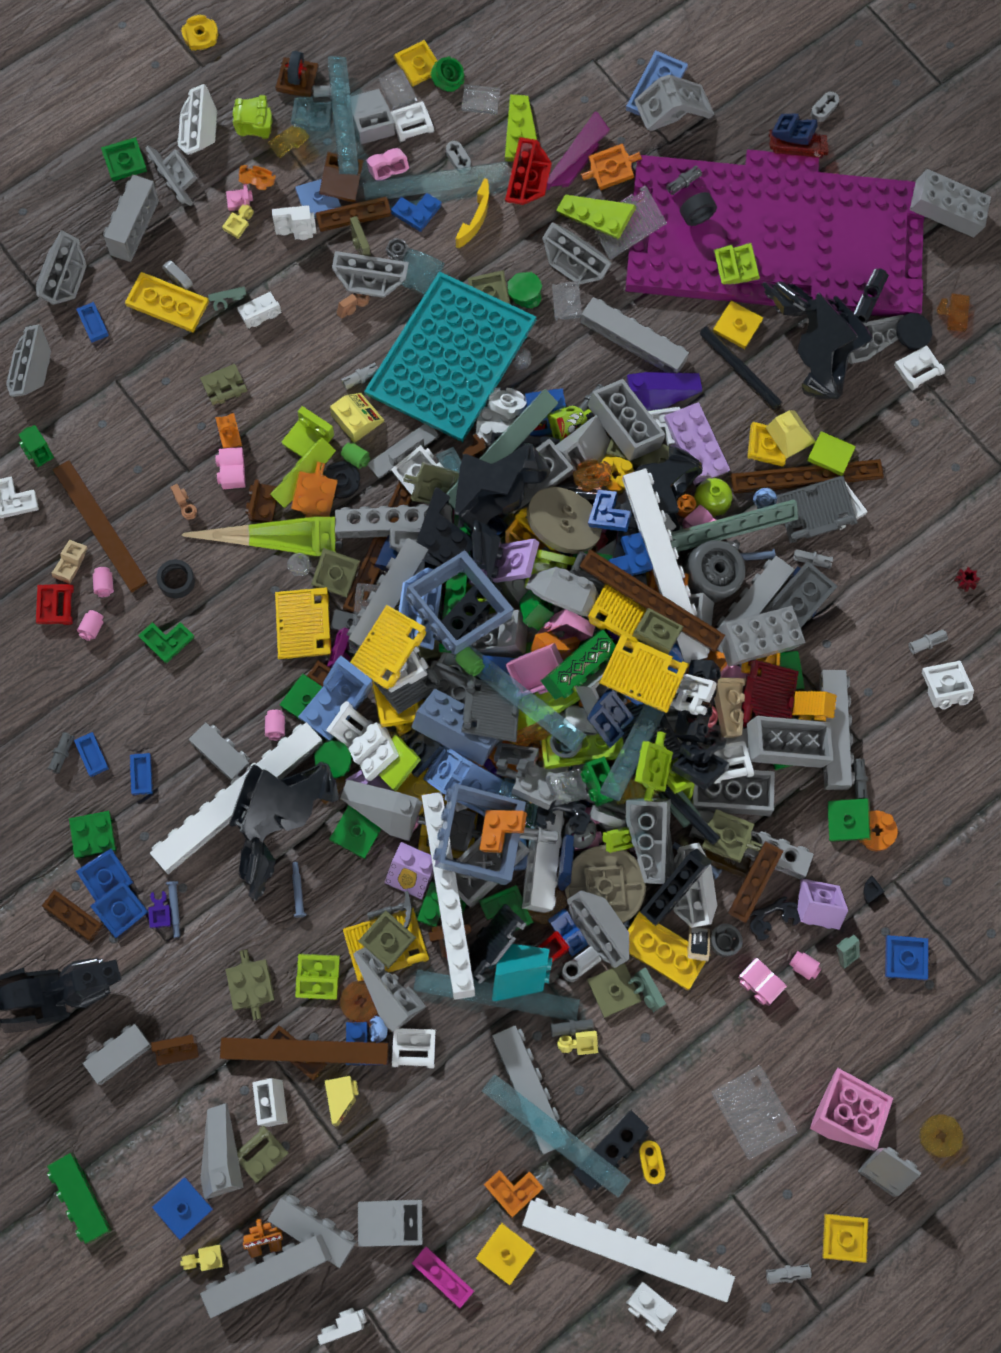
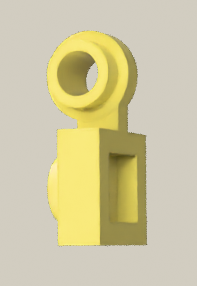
M242 205L238 211L239 216L232 212L222 226L223 230L239 239L249 225L245 219L249 220L254 212L252 207Z
M596 1031L575 1033L576 1040H573L569 1035H563L557 1042L558 1048L563 1053H569L575 1048L577 1055L598 1053Z
M221 1245L198 1249L199 1258H195V1254L183 1256L182 1261H180L184 1270L197 1268L196 1263L199 1262L201 1271L224 1267Z

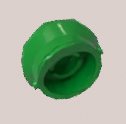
M447 56L435 62L430 73L435 86L447 92H454L464 83V69L458 60Z
M532 272L515 274L507 282L508 296L513 299L514 304L525 308L539 306L542 299L541 290L543 286L538 276Z
M331 740L324 743L316 751L315 765L321 761L327 763L334 778H338L350 771L352 755L345 743Z

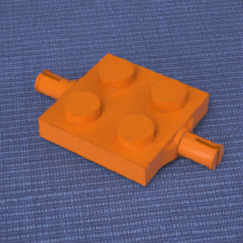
M622 143L590 155L591 170L581 173L583 181L594 177L599 189L603 190L634 178L632 163L642 158L640 152L629 156Z
M317 462L315 473L299 471L291 509L305 514V518L330 516L338 480L330 479L323 475L325 463Z

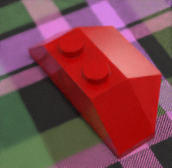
M519 137L505 202L524 205L545 196L552 162L540 146L538 140Z

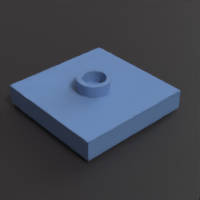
M322 179L295 187L301 206H309L310 213L314 212V218H316V212L341 207L338 198L319 194Z

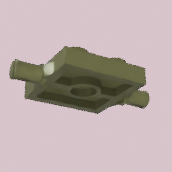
M422 462L417 476L405 474L403 482L414 484L411 496L413 501L429 505L435 488L438 487L447 493L457 483L459 472Z
M715 810L712 820L707 824L720 836V839L716 844L712 845L705 838L702 845L703 849L739 863L748 848L760 852L762 844L751 840L753 823L720 810Z
M248 950L239 951L242 963L236 967L225 969L233 1010L251 1009L253 1021L260 1020L262 1017L259 1007L267 1002L275 1001L268 962L266 959L256 962L250 961Z

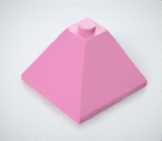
M837 1068L816 1110L810 1129L828 1139L876 1151L893 1098Z

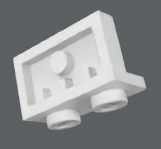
M271 292L237 307L247 328L256 327L263 321L273 319L281 313L280 305L275 301Z
M641 1282L627 1301V1304L630 1305L628 1310L637 1318L642 1315L648 1320L645 1324L654 1332L657 1330L663 1332L664 1327L677 1311L644 1282Z

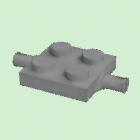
M535 764L534 768H527L526 778L520 779L517 778L518 772L507 768L505 776L515 780L512 794L549 810L551 804L556 799L568 804L571 796L560 792V786L564 777Z

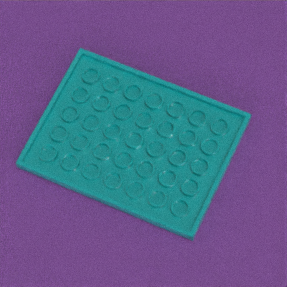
M439 271L364 393L463 442L489 400V395L497 387L537 321V318Z

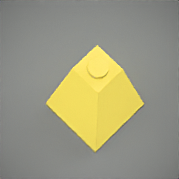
M789 410L779 415L766 427L786 459L816 442L796 411Z

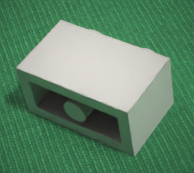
M270 1078L253 1082L257 1125L271 1127L288 1123L283 1081Z

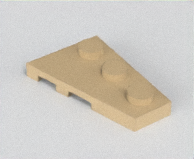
M720 678L718 680L717 694L714 699L722 738L742 736L744 713L741 711V707L745 699V694H742L743 686L746 684V678Z

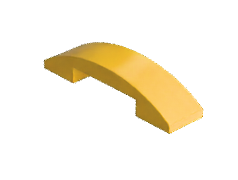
M484 178L477 192V203L480 205L471 224L462 223L456 236V248H461L477 234L485 220L489 203L488 179Z

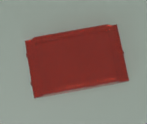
M769 130V145L773 153L823 158L824 155H828L827 135L813 134L809 144H795L772 136V130Z

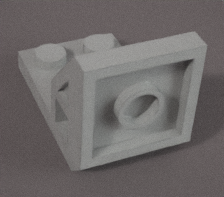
M672 75L660 77L634 100L646 129L649 131L677 122L687 113L708 119L715 115L702 85Z

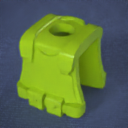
M260 95L252 99H236L235 107H233V125L236 133L240 136L253 135L262 137V139H269L272 129V115L270 108H267L266 95Z

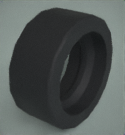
M703 192L685 201L680 208V213L687 225L696 226L710 219L716 212L717 205L710 193Z
M168 560L161 565L156 575L160 590L169 598H183L194 588L195 577L193 570L189 564L182 560ZM174 569H181L187 574L186 584L178 589H170L164 581L165 575Z

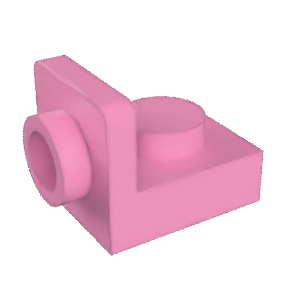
M243 184V190L226 191L229 211L239 210L242 205L250 206V201H253L252 190H248L247 184Z

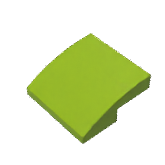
M752 243L735 248L729 245L714 250L722 284H737L760 279Z
M821 431L807 461L842 476L856 446Z
M395 734L392 737V741L399 756L378 775L393 790L397 791L421 759L414 750L409 748Z
M298 954L295 998L337 1000L340 956Z

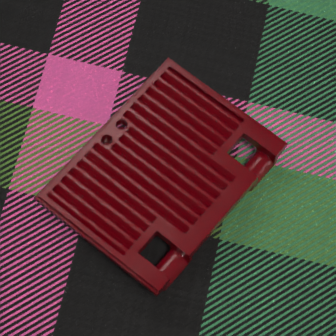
M759 660L749 661L750 673L746 675L745 699L742 703V710L744 711L743 727L747 728V723L751 721L752 713H754V718L756 716L792 719L799 671ZM758 668H760V670H761V671H760V676H757V674H758Z

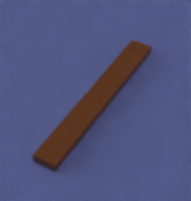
M881 459L848 462L842 475L845 482L883 479ZM818 465L733 473L730 475L733 494L757 492L762 488L777 490L807 487L840 477V475Z
M70 460L52 469L130 592L132 593L147 584L146 578Z
M400 480L388 506L390 508L400 505H408L410 507L412 495ZM392 518L390 522L395 523L399 518ZM387 537L373 538L345 601L343 610L358 615L364 605L367 604L366 600L373 591L381 573V569L374 565Z
M589 550L579 566L582 570L644 609L650 608L684 627L681 631L682 633L714 653L725 637V634L592 550Z
M221 1037L220 1059L388 1065L389 1043Z

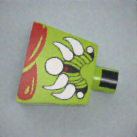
M569 406L550 412L547 417L553 437L560 439L561 442L593 418L594 415L589 409L583 412L582 409L576 406Z

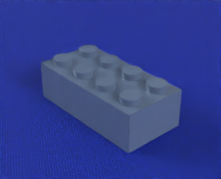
M434 689L417 710L411 728L483 766L499 744L500 739L462 733L464 704ZM471 722V727H476L477 723Z

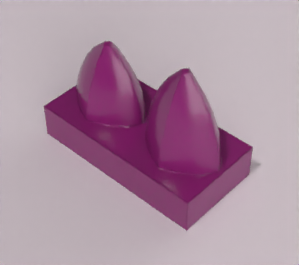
M344 627L337 632L327 667L332 668L340 656L351 662L352 658L345 650L357 651L359 649L347 642L349 636L346 634L349 629Z

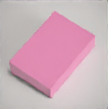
M564 609L554 614L549 622L545 623L538 631V634L549 631L553 633L565 631L564 637H560V640L576 636L581 642L592 637L595 626L590 624L587 619Z
M553 643L510 660L505 664L517 688L518 697L521 698L537 691L539 694L547 692L548 690L540 680L562 663L563 660L556 644Z

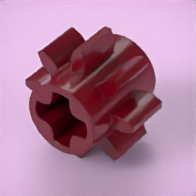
M969 567L965 571L959 569L957 572L959 576H956L954 579L958 583L957 588L964 589L965 592L969 588L974 590L977 587L976 583L980 580L976 575L977 570L973 571Z

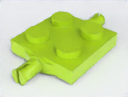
M657 732L656 743L643 741L640 750L635 782L643 784L646 788L645 801H653L654 790L663 792L666 790L673 752L667 750L663 745L666 735L664 732Z

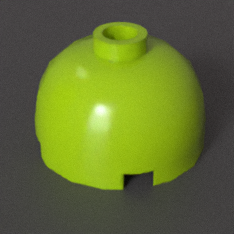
M709 478L702 481L696 488L694 495L696 508L699 505L703 506L713 517L725 514L732 502L731 488L726 482L717 478Z

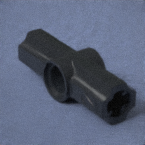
M881 268L873 270L854 311V314L862 323L868 322L889 277V274Z

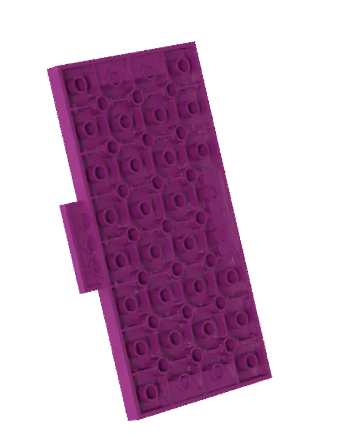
M748 149L746 151L745 165L641 155L642 159L636 161L633 204L637 208L631 217L626 292L774 306V301L767 297L762 284L767 282L775 285L778 281H782L786 285L789 283L795 284L812 296L813 299H816V295L819 292L825 298L833 299L834 296H837L854 313L873 270L881 268L889 274V277L871 315L895 317L905 316L909 313L922 314V253L925 216L910 210L916 182L818 172L819 156ZM694 166H698L702 176L691 182L689 187L682 188L674 195L667 191L666 185L676 180L681 173L685 174ZM710 193L717 205L714 215L702 224L696 226L687 225L680 213L683 203L696 194ZM752 243L760 279L737 284H722L714 250L729 245L735 248Z

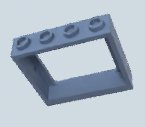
M465 550L407 586L406 599L408 603L416 607L421 619L429 623L431 631L442 639L444 647L454 655L512 618L513 607ZM463 572L496 610L497 615L459 640H455L421 597L458 573Z
M455 783L446 791L445 801H447V805L441 814L443 826L437 834V840L440 841L438 848L435 849L433 854V860H436L434 867L503 885L508 884L512 880L520 833L506 834L500 871L498 872L448 859L446 852L457 801L491 810L524 811L526 802Z

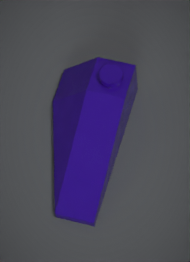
M644 372L628 374L626 378L627 385L647 411L668 408L678 401L686 400L702 392L699 373Z

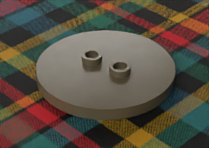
M558 487L545 488L538 491L528 504L527 520L532 531L543 543L557 551L569 554H579V551L587 552L595 546L602 533L601 528H593L588 525L593 506L586 499L571 490Z
M600 845L583 851L573 860L571 883L565 889L567 899L579 891L603 897L621 922L625 923L640 910L646 896L647 883H644L639 863L632 854L626 850L609 853L606 851V845Z

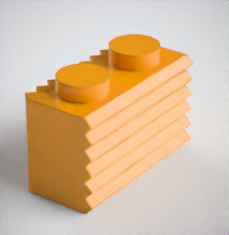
M795 691L792 715L798 716L799 720L811 721V718H814L815 721L826 722V718L835 717L834 710L836 709L837 695L825 691Z

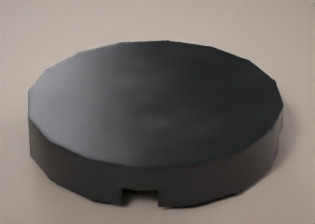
M909 313L903 316L896 327V335L899 342L910 350H919L927 346L933 335L929 321L918 313Z
M334 462L323 473L327 478L338 480L334 498H348L354 495L359 488V472L355 466L348 464V462Z

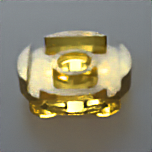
M939 1114L927 1118L920 1129L919 1138L922 1147L927 1152L937 1158H946L954 1155L962 1148L963 1132L953 1117ZM939 1130H942L943 1133H946V1138H944V1142H941V1139L936 1138V1135L939 1134Z

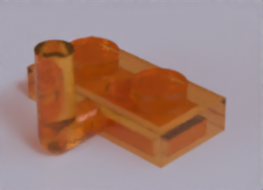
M951 293L949 307H946L948 299H941L936 311L938 314L948 315L947 330L966 332L970 296Z
M545 719L518 730L516 742H511L513 745L526 747L531 743L533 748L539 749L537 760L543 761V751L539 741L552 735V730Z

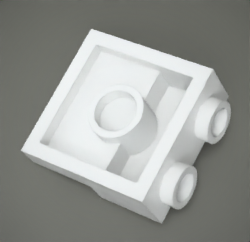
M309 206L272 209L276 235L294 233L295 239L306 240L313 238V234L316 233L314 212L310 213Z
M484 407L477 418L476 434L479 438L482 437L489 447L491 445V434L493 432H504L515 421L516 416L513 419H506L503 415L489 410L488 407Z
M420 445L391 470L412 495L414 484L403 482L405 474L416 477L422 462L439 467L443 466L440 462L436 464L433 461L435 456L428 448L424 450Z
M415 646L400 670L401 676L394 687H389L388 690L391 693L407 683L413 684L428 675L426 671L429 668L423 657L419 658L417 654L420 651L419 647ZM387 669L382 678L388 681L392 672Z
M961 661L922 669L923 677L928 686V695L934 708L947 709L951 704L959 703V705H966L972 700L974 689Z
M377 722L370 724L366 728V732L361 737H356L352 741L353 744L349 747L354 762L360 765L365 779L372 781L399 756L387 728H381V725Z
M351 1308L339 1313L340 1317L336 1319L338 1328L334 1324L321 1329L322 1334L318 1335L320 1345L362 1330L364 1323L367 1322L363 1309L354 1312V1309Z

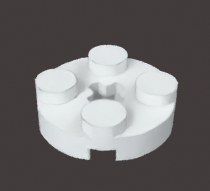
M495 388L489 395L488 409L503 415L506 419H513L514 416L520 415L525 410L526 401H524V395L515 389L506 388V391H500V388Z

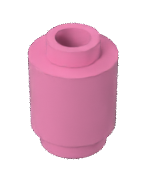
M98 567L94 569L92 575L94 593L99 597L110 596L114 592L113 576L110 568Z
M89 610L84 615L77 629L80 633L79 636L87 641L95 639L103 624V615Z
M269 710L265 716V736L269 737V740L277 741L285 736V716L281 710Z
M797 951L789 964L793 967L794 971L808 980L811 977L815 979L821 971V968L818 967L820 963L804 952L800 953Z

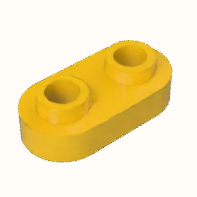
M646 1141L639 1148L643 1176L648 1183L658 1184L665 1177L661 1150L656 1142ZM647 1148L653 1150L652 1156L646 1155L645 1151ZM652 1169H655L658 1173L655 1178L650 1175Z

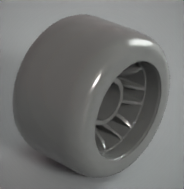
M712 540L701 544L687 555L682 565L684 573L689 575L688 587L690 593H704L713 602H719L735 593L741 587L745 578V564L741 554L734 546L720 540Z

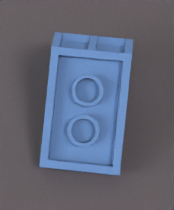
M340 656L324 680L322 689L298 718L304 723L307 722L314 731L328 742L331 741L334 736L326 730L340 712L341 705L347 701L353 706V709L357 710L372 690V679L344 657Z
M444 745L445 749L433 761L423 778L445 795L447 789H450L455 783L509 798L514 785ZM457 801L483 816H485L486 810H491L473 804Z

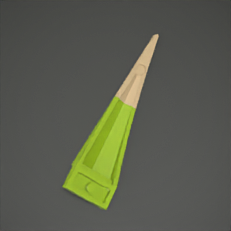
M314 516L182 534L184 537L249 545L312 556H321L323 548L336 552L335 517Z

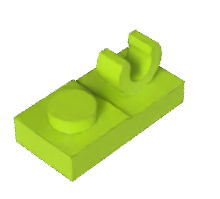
M627 826L607 831V833L603 832L602 840L606 843V851L609 853L634 847L630 830Z

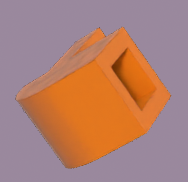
M552 631L535 635L530 651L533 652L555 643L564 661L578 649L580 640L576 636L560 640Z

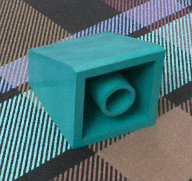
M511 944L497 962L492 1001L543 991L544 983H549L550 971L547 970H551L552 958H549V949Z

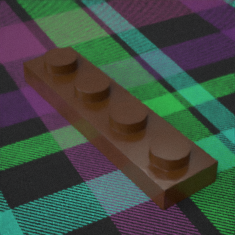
M387 197L316 212L320 232L350 226V218L355 216L358 217L360 223L391 216Z
M767 841L764 842L729 908L728 914L745 923L747 922L784 852L783 849Z

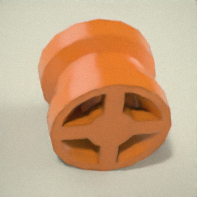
M686 494L679 497L677 501L679 512L677 514L686 518L692 513L696 507L695 498Z

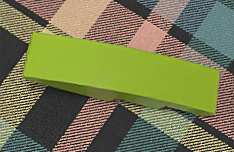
M321 437L283 478V481L272 491L271 496L286 508L293 500L299 471L315 473L317 462L326 463L336 450Z

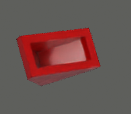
M558 931L538 946L539 948L549 949V958H552V963L566 954L570 948Z

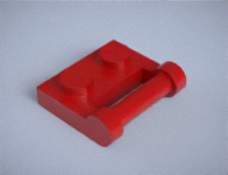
M70 584L37 585L36 623L73 624L71 600L74 586ZM60 592L64 593L63 616H58V593Z

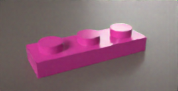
M427 1247L412 1262L423 1275L459 1308L462 1307L474 1292L472 1288Z

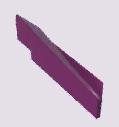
M595 111L549 175L547 190L561 185L562 188L569 187L590 160L589 156L595 154L599 149L598 142L610 129L598 112Z

